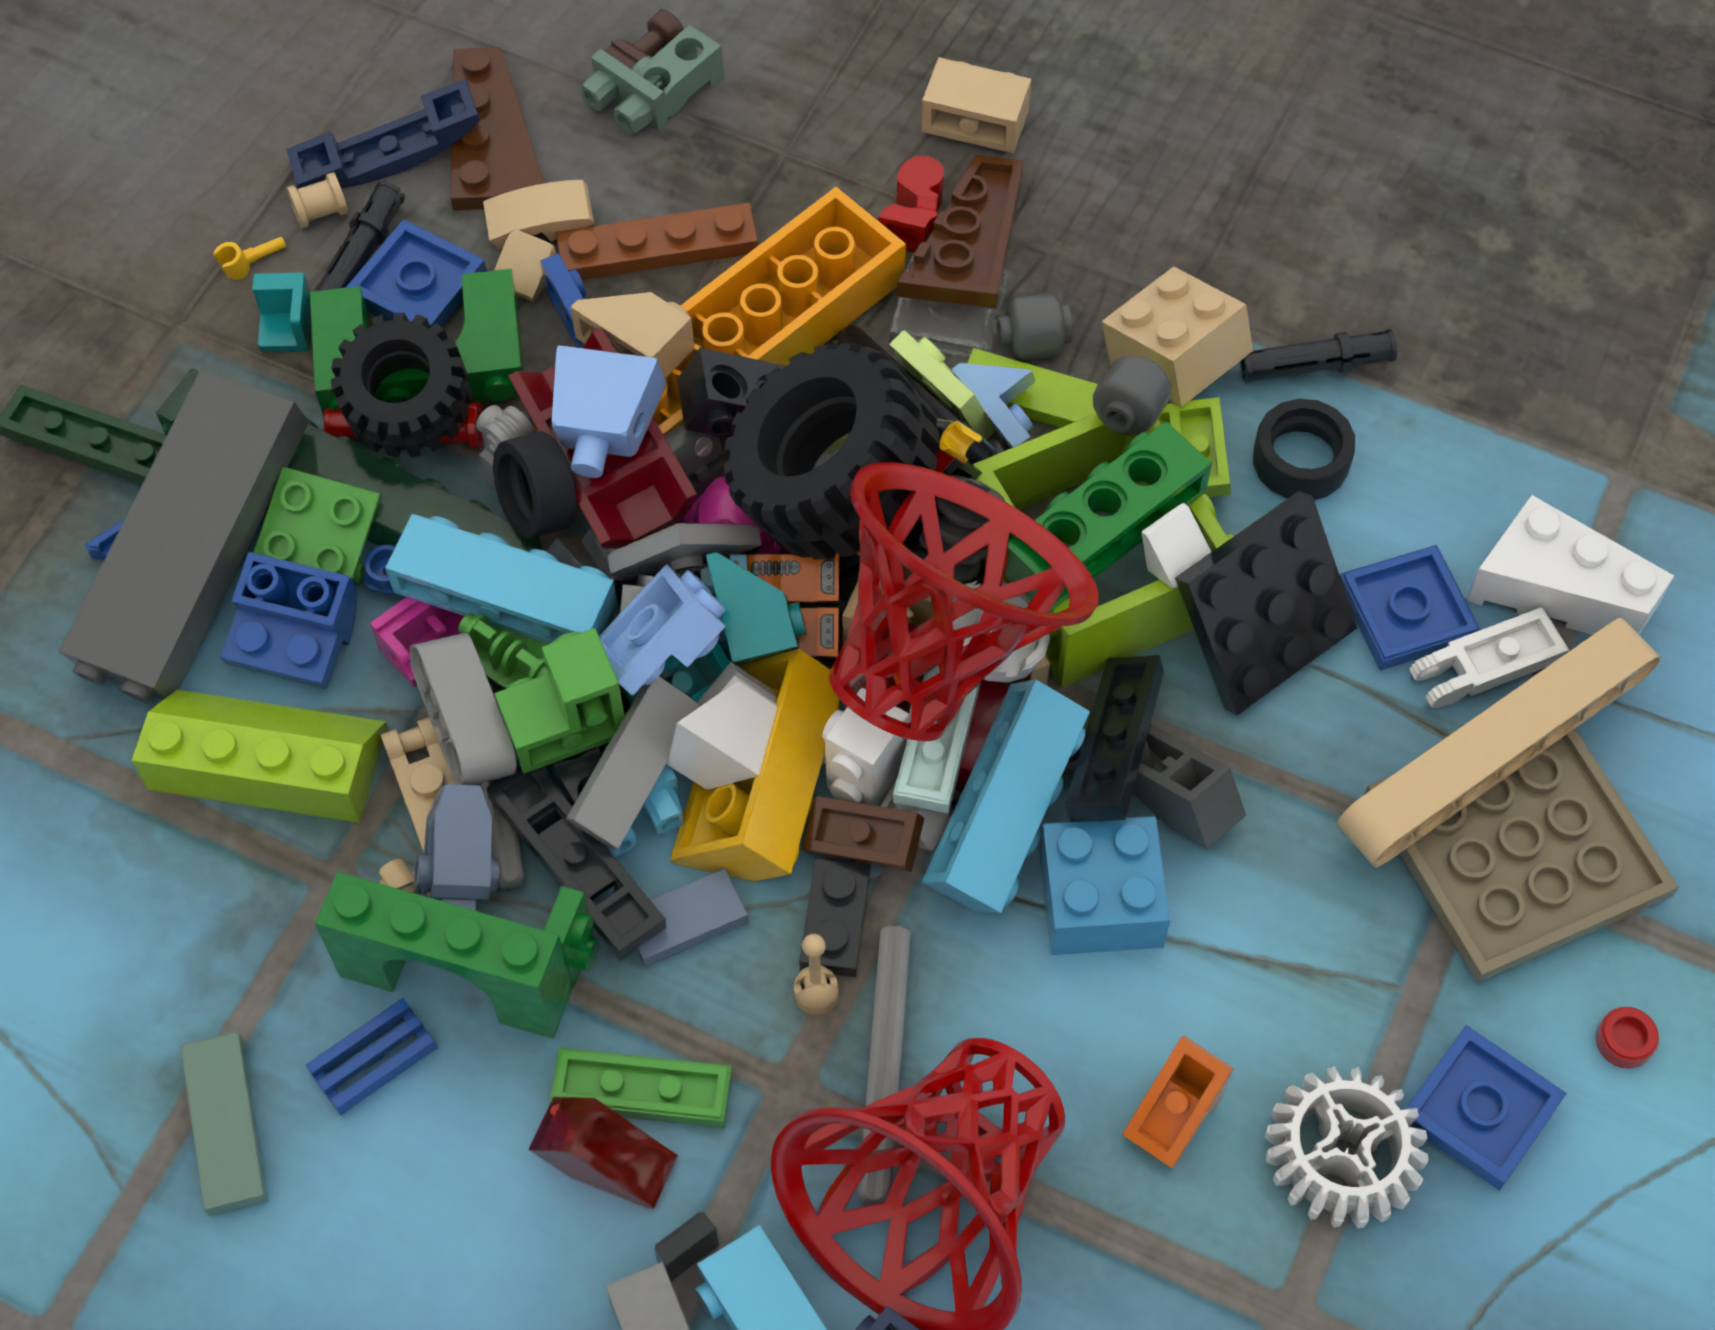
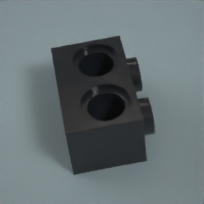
M699 348L677 378L685 430L709 434L713 437H732L734 432L732 431L731 424L737 412L742 413L746 408L747 402L745 399L754 388L759 390L768 381L765 376L776 367L783 369L786 366Z

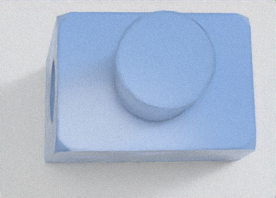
M558 345L555 362L552 427L562 446L575 449L570 466L573 472L585 477L598 478L603 474L607 454L631 457L638 452L666 385V380L657 358Z

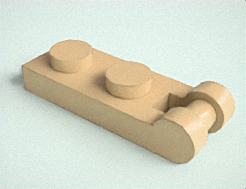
M429 717L417 721L418 727L399 734L396 729L380 734L423 852L426 817L441 786L455 784ZM424 747L427 748L430 757L411 764L408 763L405 754Z

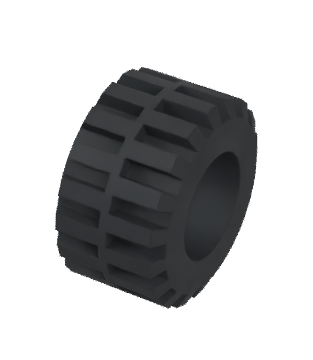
M394 313L393 320L385 321L383 315L371 318L374 325L368 329H365L362 324L352 330L355 339L352 342L344 339L338 347L343 358H333L331 367L336 377L331 379L332 391L354 435L359 440L364 439L368 448L377 453L383 446L388 456L399 458L401 450H407L410 458L422 456L420 448L428 445L433 452L442 447L439 439L444 435L452 440L459 432L455 423L456 420L466 421L469 414L466 403L472 402V391L468 383L470 379L453 338L448 339L444 328L437 323L430 327L428 319L417 314L413 321H408L405 313ZM412 368L429 374V379L424 389L410 400L400 403H387L375 398L376 391L381 382L395 371Z

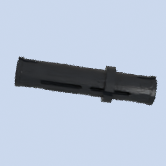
M379 181L376 184L365 207L361 212H356L349 222L350 231L345 241L338 249L314 291L346 288L368 262L377 245H382L389 235L388 226L405 200V195L400 193L401 189L387 181Z
M1392 329L1349 336L1347 332H1339L1334 334L1333 339L1253 350L1240 361L1241 374L1245 384L1252 381L1296 376L1338 369L1340 373L1351 372L1353 366L1396 361L1397 343Z

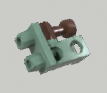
M661 9L647 22L648 33L633 44L627 40L616 39L611 42V45L605 51L602 49L597 51L591 57L593 73L581 85L583 101L595 111H602L613 100L619 104L613 110L615 121L621 129L631 136L648 124L657 131H660L668 123V117L678 113L684 107L688 98L702 86L707 84L712 88L725 77L721 45L690 24L684 29L679 20L667 10ZM697 46L703 50L701 55L697 53Z

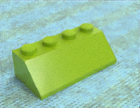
M177 689L148 711L131 761L148 790L360 823L383 745L380 734L387 732L388 725L386 721Z

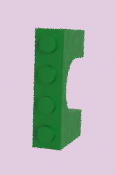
M512 269L461 274L465 321L463 330L455 344L458 347L470 379L468 383L472 391V402L489 400L502 402L510 398L519 397L509 378V375L516 371H524L518 300ZM361 286L310 292L315 393L323 417L327 408H330V410H340L331 387V379L336 378L331 369L333 358H343L338 347L344 339L350 342L355 339L352 330L360 324L365 329L370 327L369 314ZM412 368L395 371L381 382L376 391L375 398L387 403H400L410 400L424 389L428 382L429 374Z
M338 871L315 921V926L340 977L393 992L406 960L429 964L456 974L484 991L493 1002L500 1024L554 1039L573 989L559 934Z

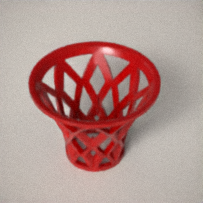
M894 462L867 465L856 473L850 485L851 501L860 517L858 603L848 636L830 670L829 682L839 699L849 709L870 724L905 739L915 741L937 740L944 735L965 697L1015 650L1044 637L1062 626L1077 625L1089 619L1099 600L1096 583L1085 565L1062 541L1031 517L1000 498L965 481L924 467ZM893 489L912 491L896 512L887 530L878 492ZM935 496L963 506L990 521L967 534L943 552ZM920 516L928 552L924 560L903 545ZM1009 532L1035 550L1052 568L1002 586L1008 562ZM988 545L983 584L972 589L954 580L955 565ZM902 564L913 572L905 582ZM879 582H881V586H882V589H883V595H882V590L878 587ZM1066 586L1070 598L1069 608L1058 613H1048ZM1039 589L1027 608L1003 602L1004 600ZM930 597L934 616L909 632L906 608ZM952 597L957 598V600L952 602ZM976 608L983 610L979 623L956 630L953 629L952 622ZM889 627L890 636L883 640L882 633ZM972 637L969 644L963 647L964 640ZM892 650L893 654L889 655V656L886 657L885 659H881V658H883L889 651ZM935 667H939L940 673L926 681L920 679V677ZM863 675L866 677L865 701L851 689V686ZM888 677L895 680V685L889 688L886 686V678ZM902 701L910 703L909 723L899 721L884 713Z
M969 1038L955 1045L946 1058L914 1086L861 1108H817L797 1115L782 1129L774 1142L771 1153L772 1182L777 1199L789 1225L808 1253L839 1286L878 1315L889 1306L919 1330H1004L1014 1318L1021 1302L1022 1277L1017 1259V1228L1027 1189L1036 1168L1064 1130L1065 1111L1061 1098L1052 1082L1029 1058L999 1041L987 1038ZM974 1054L990 1056L971 1065ZM1016 1069L1035 1089L1020 1094L1015 1092L1012 1088L1014 1070ZM961 1081H964L963 1089L960 1084ZM993 1082V1089L983 1090L982 1083ZM945 1088L947 1095L940 1096ZM1004 1103L1003 1128L1000 1129L987 1120L978 1109ZM1026 1112L1023 1123H1018V1113ZM1047 1115H1048V1116H1049V1125L1046 1126V1127L1043 1129L1044 1124H1045V1121H1046V1118H1047ZM947 1122L945 1133L936 1134L938 1124ZM860 1127L871 1130L855 1149L824 1150ZM886 1137L903 1145L874 1151ZM951 1150L950 1160L948 1161L940 1153ZM1001 1156V1163H997V1158ZM922 1159L947 1178L944 1184L902 1206ZM846 1164L828 1188L816 1213L805 1188L802 1165ZM900 1166L885 1202L844 1211L866 1173ZM989 1180H990V1194H989V1190H988V1186H987V1181H989ZM964 1196L974 1207L977 1215L959 1235L960 1199ZM942 1205L938 1243L903 1267L908 1224ZM890 1219L880 1281L856 1263L836 1242L832 1234ZM987 1227L989 1230V1250L969 1288L964 1251ZM950 1261L955 1312L928 1307L902 1296L926 1282ZM1000 1272L1002 1289L998 1296L984 1307Z

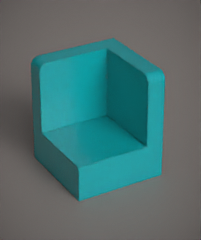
M305 273L254 274L252 291L260 311L258 334L260 351H309L312 327L310 289Z

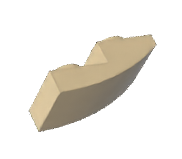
M566 180L533 185L483 201L489 241L498 250L503 249L512 229H517L531 236L542 232L552 242L557 240L556 232L584 228L594 224L588 187L583 180Z

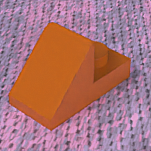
M1183 1035L1122 1135L1170 1168H1173L1179 1162L1205 1117L1219 1104L1234 1068Z

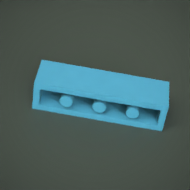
M412 513L385 567L394 593L463 616L468 613H472L475 616L484 614L488 617L492 626L546 644L553 643L555 639L563 634L570 632L582 633L593 628L596 629L598 636H600L608 627L618 605L614 580L609 579L605 573L596 568L581 566L578 569L560 563L553 555L545 551L532 549L530 552L509 546L505 540L494 534L481 533L479 536L461 530L450 520L438 516L428 519Z
M1038 680L1012 683L921 883L976 913H1002L1003 908L1010 904L1018 891L1019 879L1017 876L1025 858L1035 850L1040 841L1041 828L1039 826L1046 810L1057 800L1062 791L1063 778L1061 776L1069 758L1079 750L1084 741L1085 729L1083 726L1090 713L1089 710Z
M760 1225L697 1264L702 1282L701 1285L695 1288L698 1298L712 1320L722 1315L731 1330H827Z

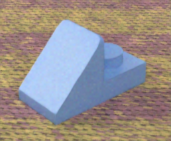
M959 363L951 369L954 376L976 395L994 429L1010 449L1032 440L1028 432L1034 428V425L1017 403L1010 408L1006 406V404L1035 382L1031 370Z

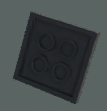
M1300 491L1175 577L1225 710L1236 715L1242 713L1357 629L1312 495Z

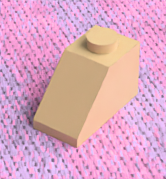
M652 292L577 300L570 307L575 337L578 340L586 343L592 331L602 327L617 353L657 358L664 378L694 349L692 319L679 304L675 302L667 303Z

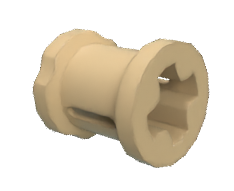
M334 172L326 174V179L299 189L294 185L286 187L301 229L309 227V221L336 212L340 216L349 214L343 192Z

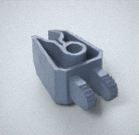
M445 784V786L440 787L426 817L424 855L416 856L414 866L415 889H422V896L475 911L476 901L488 900L489 893L496 892L499 879L498 859L491 858L492 815L481 786Z

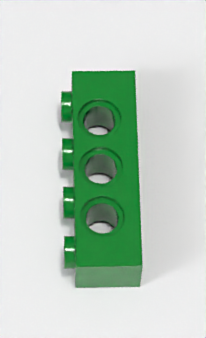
M1164 422L1150 434L1142 432L1136 436L1126 448L1125 453L1110 464L1102 462L1096 466L1086 478L1085 483L1070 494L1063 492L1056 496L1047 506L1045 513L1035 521L1045 527L1060 541L1072 545L1068 548L1085 565L1094 579L1143 541L1141 532L1178 505L1184 503L1189 506L1205 494L1212 463L1168 422ZM1135 482H1146L1151 485L1143 486ZM1095 512H1107L1111 516H1099ZM1009 533L1008 562L1005 576L1011 582L1052 568L1035 550L1012 533ZM1066 586L1048 613L1069 598ZM1039 589L1025 593V595L1032 600Z

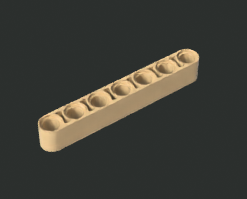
M1622 617L1615 619L1360 797L1339 817L1337 826L1373 867L1377 868L1384 865L1640 683L1659 664L1661 656Z

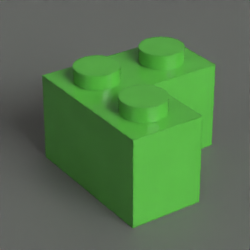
M595 628L582 633L570 632L563 634L555 639L553 643L541 647L547 670L546 675L535 679H519L511 683L505 690L494 693L523 774L609 743L624 718L619 683Z

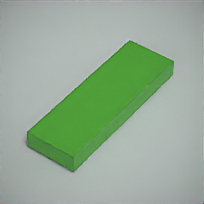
M559 1048L549 1104L551 1110L725 1128L732 1080V1066Z

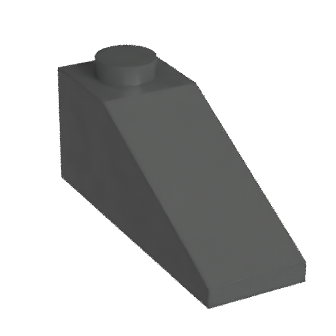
M1150 724L1133 794L1171 829L1208 849L1246 816L1231 768Z

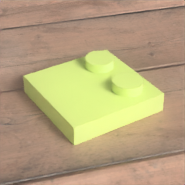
M903 330L889 344L902 366L985 440L996 431L976 395L954 376L951 369L943 362L945 360L944 355L932 342L925 337L917 342Z

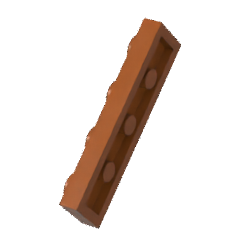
M750 202L556 232L560 257L568 271L576 269L582 280L747 255L758 246Z

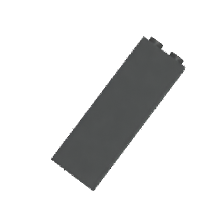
M200 369L59 650L62 655L75 664L72 670L74 674L98 685H103L106 678L122 684L119 689L122 693L147 704H150L153 696L164 700L180 688L271 502L282 466L288 467L309 424L308 419L294 401L211 371Z

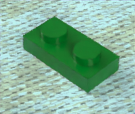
M562 886L544 930L559 934L574 988L581 970L588 972L591 969L597 955L599 940L594 937L592 929L594 919L593 916L589 915L584 892Z

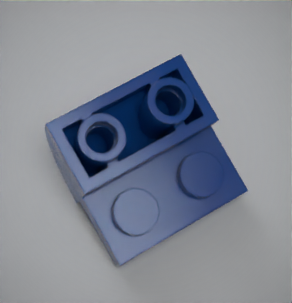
M248 552L231 601L237 607V611L220 658L228 665L327 689L341 645H349L353 633L357 608V594L353 580L347 575Z

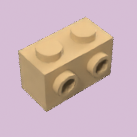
M938 57L922 99L921 132L1014 154L1029 112L1031 78Z

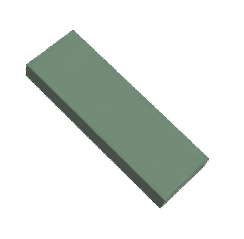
M237 1031L180 1045L204 1211L208 1216L268 1202L244 1045L240 1033Z

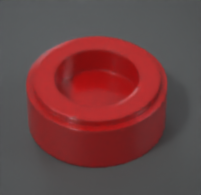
M1633 1007L1613 1009L1604 1017L1596 1031V1045L1599 1052L1608 1062L1620 1068L1630 1069L1645 1064L1653 1055L1659 1043V1033L1654 1021L1645 1012Z

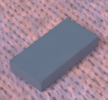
M726 868L650 899L665 917L667 928L640 945L637 951L646 967L749 923L748 914Z

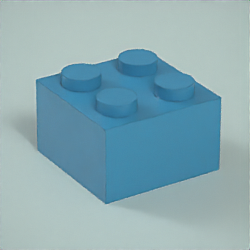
M1156 816L1104 822L1043 824L1039 855L1051 955L1164 948L1170 924V915Z

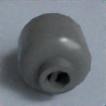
M1052 293L1012 297L1007 303L1005 315L997 316V335L1000 346L1009 345L1012 356L1021 362L1059 357L1064 350L1065 344H1070L1073 338L1072 317L1068 304H1061L1058 297Z
M1138 356L1121 357L1110 365L1093 393V408L1098 418L1109 429L1128 436L1139 435L1154 427L1171 398V384L1163 369L1155 361Z

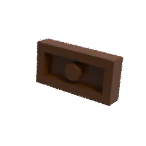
M815 796L802 850L809 855L912 872L925 818L918 812Z

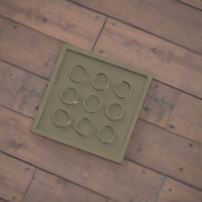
M1576 729L1400 853L1477 983L1674 896L1679 888ZM1389 777L1368 785L1365 794Z

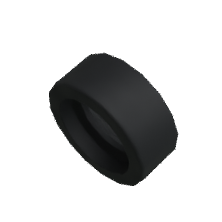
M1298 398L1282 402L1266 413L1258 427L1253 450V465L1259 479L1272 492L1286 498L1291 497L1298 491L1312 495L1314 500L1324 498L1340 488L1349 473L1355 453V434L1349 421L1336 408L1319 400ZM1293 431L1310 432L1321 437L1332 447L1334 458L1326 466L1314 469L1298 468L1285 462L1275 452L1274 441L1285 433Z
M539 431L499 442L493 459L494 484L502 510L516 533L525 539L569 528L576 514V488L568 460L556 440L546 432Z

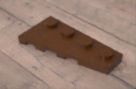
M501 47L454 49L453 83L463 79L467 80L480 121L451 146L450 199L453 211L484 209L483 201L516 189L544 183Z
M983 155L974 156L953 190L951 202L945 211L941 210L935 219L931 235L926 242H921L914 253V262L908 272L903 271L898 279L897 297L997 308L1023 176L1024 160Z

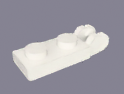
M1540 607L1451 641L1446 648L1415 661L1409 671L1417 682H1422L1423 680L1441 675L1453 666L1458 677L1435 686L1426 695V700L1430 707L1438 709L1458 702L1468 693L1470 696L1546 668L1570 650L1545 610Z

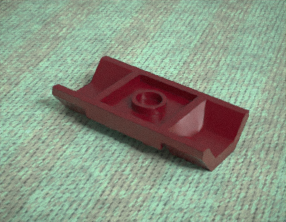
M602 327L592 331L582 347L583 349L617 353ZM555 366L542 373L516 371L509 375L538 432L544 431L556 440L571 466L575 449L562 446L552 427ZM652 417L638 452L635 455L627 457L607 454L603 474L598 478L581 476L572 471L577 503L603 549L622 548L680 523L698 499L695 489L654 417Z

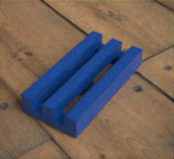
M402 998L307 1063L306 1067L341 1116L437 1049L438 1046L431 1034L426 1031L417 1015H414L408 1003ZM404 1021L402 1025H400L399 1027L391 1031L389 1034L375 1042L373 1045L362 1051L360 1054L349 1060L347 1063L336 1069L328 1076L326 1075L327 1073L338 1067L340 1064L351 1058L353 1055H355L356 1053L364 1049L366 1046H368L369 1044H371L372 1042L380 1038L382 1035H384L385 1033H387L395 1026ZM412 1035L416 1037L417 1040L343 1092H338L336 1088L381 1060L386 1053Z

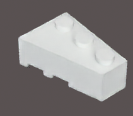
M1531 495L1478 569L1466 601L1483 605L1485 600L1517 609L1516 615H1522L1541 607L1549 618L1566 622L1565 628L1591 635L1615 619L1622 617L1640 635L1661 603L1674 575Z

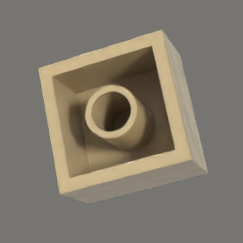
M1174 266L1101 321L1110 365L1125 356L1145 357L1155 361L1163 369L1171 384L1170 401L1180 407H1183L1253 351L1246 304Z

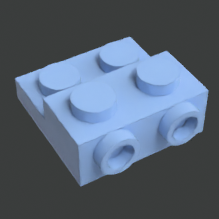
M666 564L599 636L619 685L631 695H634L642 685H649L659 677L665 667L666 660L671 654L686 667L696 658L708 654L716 645L719 633L726 627L720 617L727 609L711 594L712 591L690 570H687L680 576Z

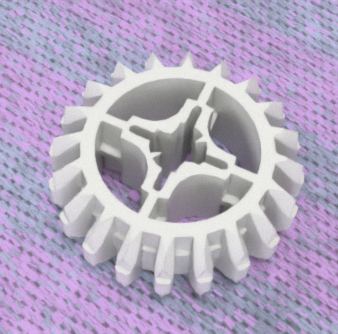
M1333 1066L1327 1069L1324 1083L1311 1072L1304 1077L1302 1082L1303 1089L1294 1085L1289 1086L1284 1094L1286 1104H1275L1271 1117L1276 1123L1268 1125L1265 1132V1139L1275 1145L1268 1149L1265 1156L1266 1162L1271 1165L1282 1166L1274 1175L1273 1181L1275 1186L1293 1184L1294 1188L1288 1196L1290 1205L1299 1204L1304 1198L1312 1203L1308 1210L1310 1220L1317 1219L1322 1209L1330 1211V1221L1333 1228L1342 1225L1346 1214H1350L1353 1223L1358 1229L1366 1226L1369 1221V1212L1380 1222L1388 1220L1392 1213L1391 1206L1397 1209H1404L1410 1201L1407 1191H1417L1423 1181L1422 1176L1417 1170L1424 1169L1428 1163V1154L1418 1149L1427 1140L1426 1130L1411 1127L1413 1121L1419 1116L1418 1108L1400 1110L1398 1106L1404 1097L1402 1089L1392 1091L1389 1095L1381 1091L1384 1085L1382 1075L1375 1076L1370 1085L1362 1083V1074L1359 1067L1351 1070L1347 1080H1342L1339 1071ZM1345 1109L1358 1112L1369 1119H1356L1349 1115ZM1315 1114L1320 1123L1317 1131L1322 1141L1316 1143L1311 1153L1304 1155L1300 1142V1126L1307 1118ZM1387 1139L1392 1155L1391 1172L1379 1181L1373 1171L1376 1163L1371 1152L1377 1149L1381 1141ZM1337 1140H1344V1147L1347 1142L1352 1143L1355 1147L1358 1146L1355 1154H1348V1148L1345 1152L1340 1151L1337 1147L1334 1148ZM1321 1175H1337L1341 1177L1348 1184V1186H1342L1334 1182H1331Z

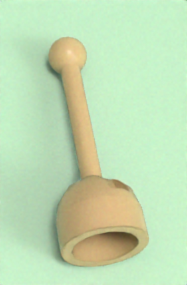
M810 934L804 938L802 949L809 957V966L800 971L793 983V995L796 1005L803 1012L810 1015H822L829 1012L835 1007L839 998V983L836 976L831 970L821 965L820 956L825 951L826 943L823 937L818 934Z

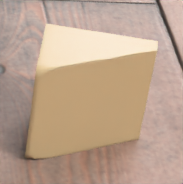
M512 229L494 270L512 269L517 296L534 303L545 287L540 260L555 255V247L544 240L517 229Z

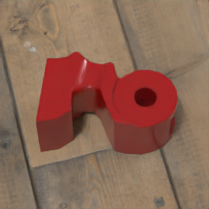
M929 156L912 157L900 167L897 175V204L884 208L878 216V221L906 243V251L915 253L921 242H926L931 235L933 223L938 216V208L943 201L944 169L939 161Z

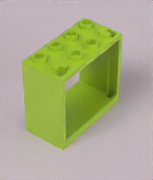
M1095 413L973 464L982 472L976 480L996 490L1004 497L1005 502L1020 510L1085 482L1090 472L1102 462L1110 464L1125 453L1130 442L1138 435L1128 436L1109 429ZM1157 420L1151 430L1147 431L1149 434L1161 425L1159 420ZM1135 482L1143 486L1151 485L1146 482ZM1203 494L1189 505L1211 552L1234 537L1232 534L1226 535L1216 520L1214 505L1207 494ZM1004 575V581H1007L1008 584H1009V583H1012V582ZM1157 580L1097 606L1091 617L1080 624L1062 626L1049 633L1050 642L1045 655L1050 662L1049 669L1062 688L1103 670L1107 658L1133 657L1194 630L1179 588H1171L1163 581ZM1070 598L1050 613H1058L1068 609Z

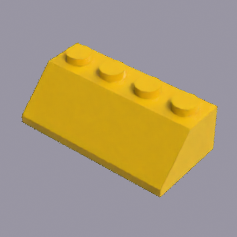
M800 648L738 666L771 688L777 697L775 703L778 708L760 775L709 790L693 781L683 814L684 823L679 827L670 861L675 864L711 873L726 868L730 877L752 882L790 875L792 873L793 865L799 855V844L806 818L812 808V797L820 768L823 765L825 740L822 738V733L831 715L839 709L840 700L829 682L830 669Z

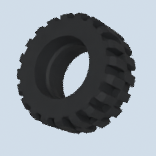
M840 343L838 348L833 344H826L815 347L812 354L808 355L801 352L791 357L789 365L783 369L776 367L765 376L768 381L759 390L754 388L745 399L747 406L742 413L737 412L731 424L732 431L734 432L733 436L726 439L724 449L725 459L728 460L724 462L725 482L729 486V494L735 504L780 547L786 548L791 554L802 558L812 557L813 559H835L836 553L842 557L860 552V517L851 501L850 485L861 468L874 463L894 462L915 465L935 471L937 457L933 453L939 452V430L936 428L937 418L933 409L890 360L881 352L873 348L862 347L860 344ZM850 433L841 448L828 461L812 470L820 456L830 445L842 436ZM893 489L878 492L887 530L896 512L912 491Z

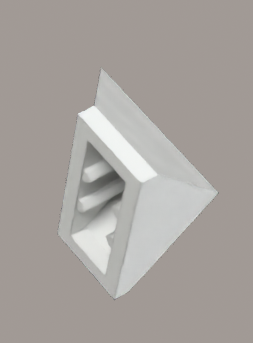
M734 675L719 694L677 722L666 764L706 790L759 776L778 706L774 701Z

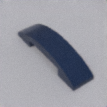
M463 79L422 95L421 99L425 108L423 110L337 143L332 132H328L287 148L286 151L297 187L302 188L326 179V174L332 172L335 173L341 188L361 185L405 171L444 151L461 139L480 121L467 80Z

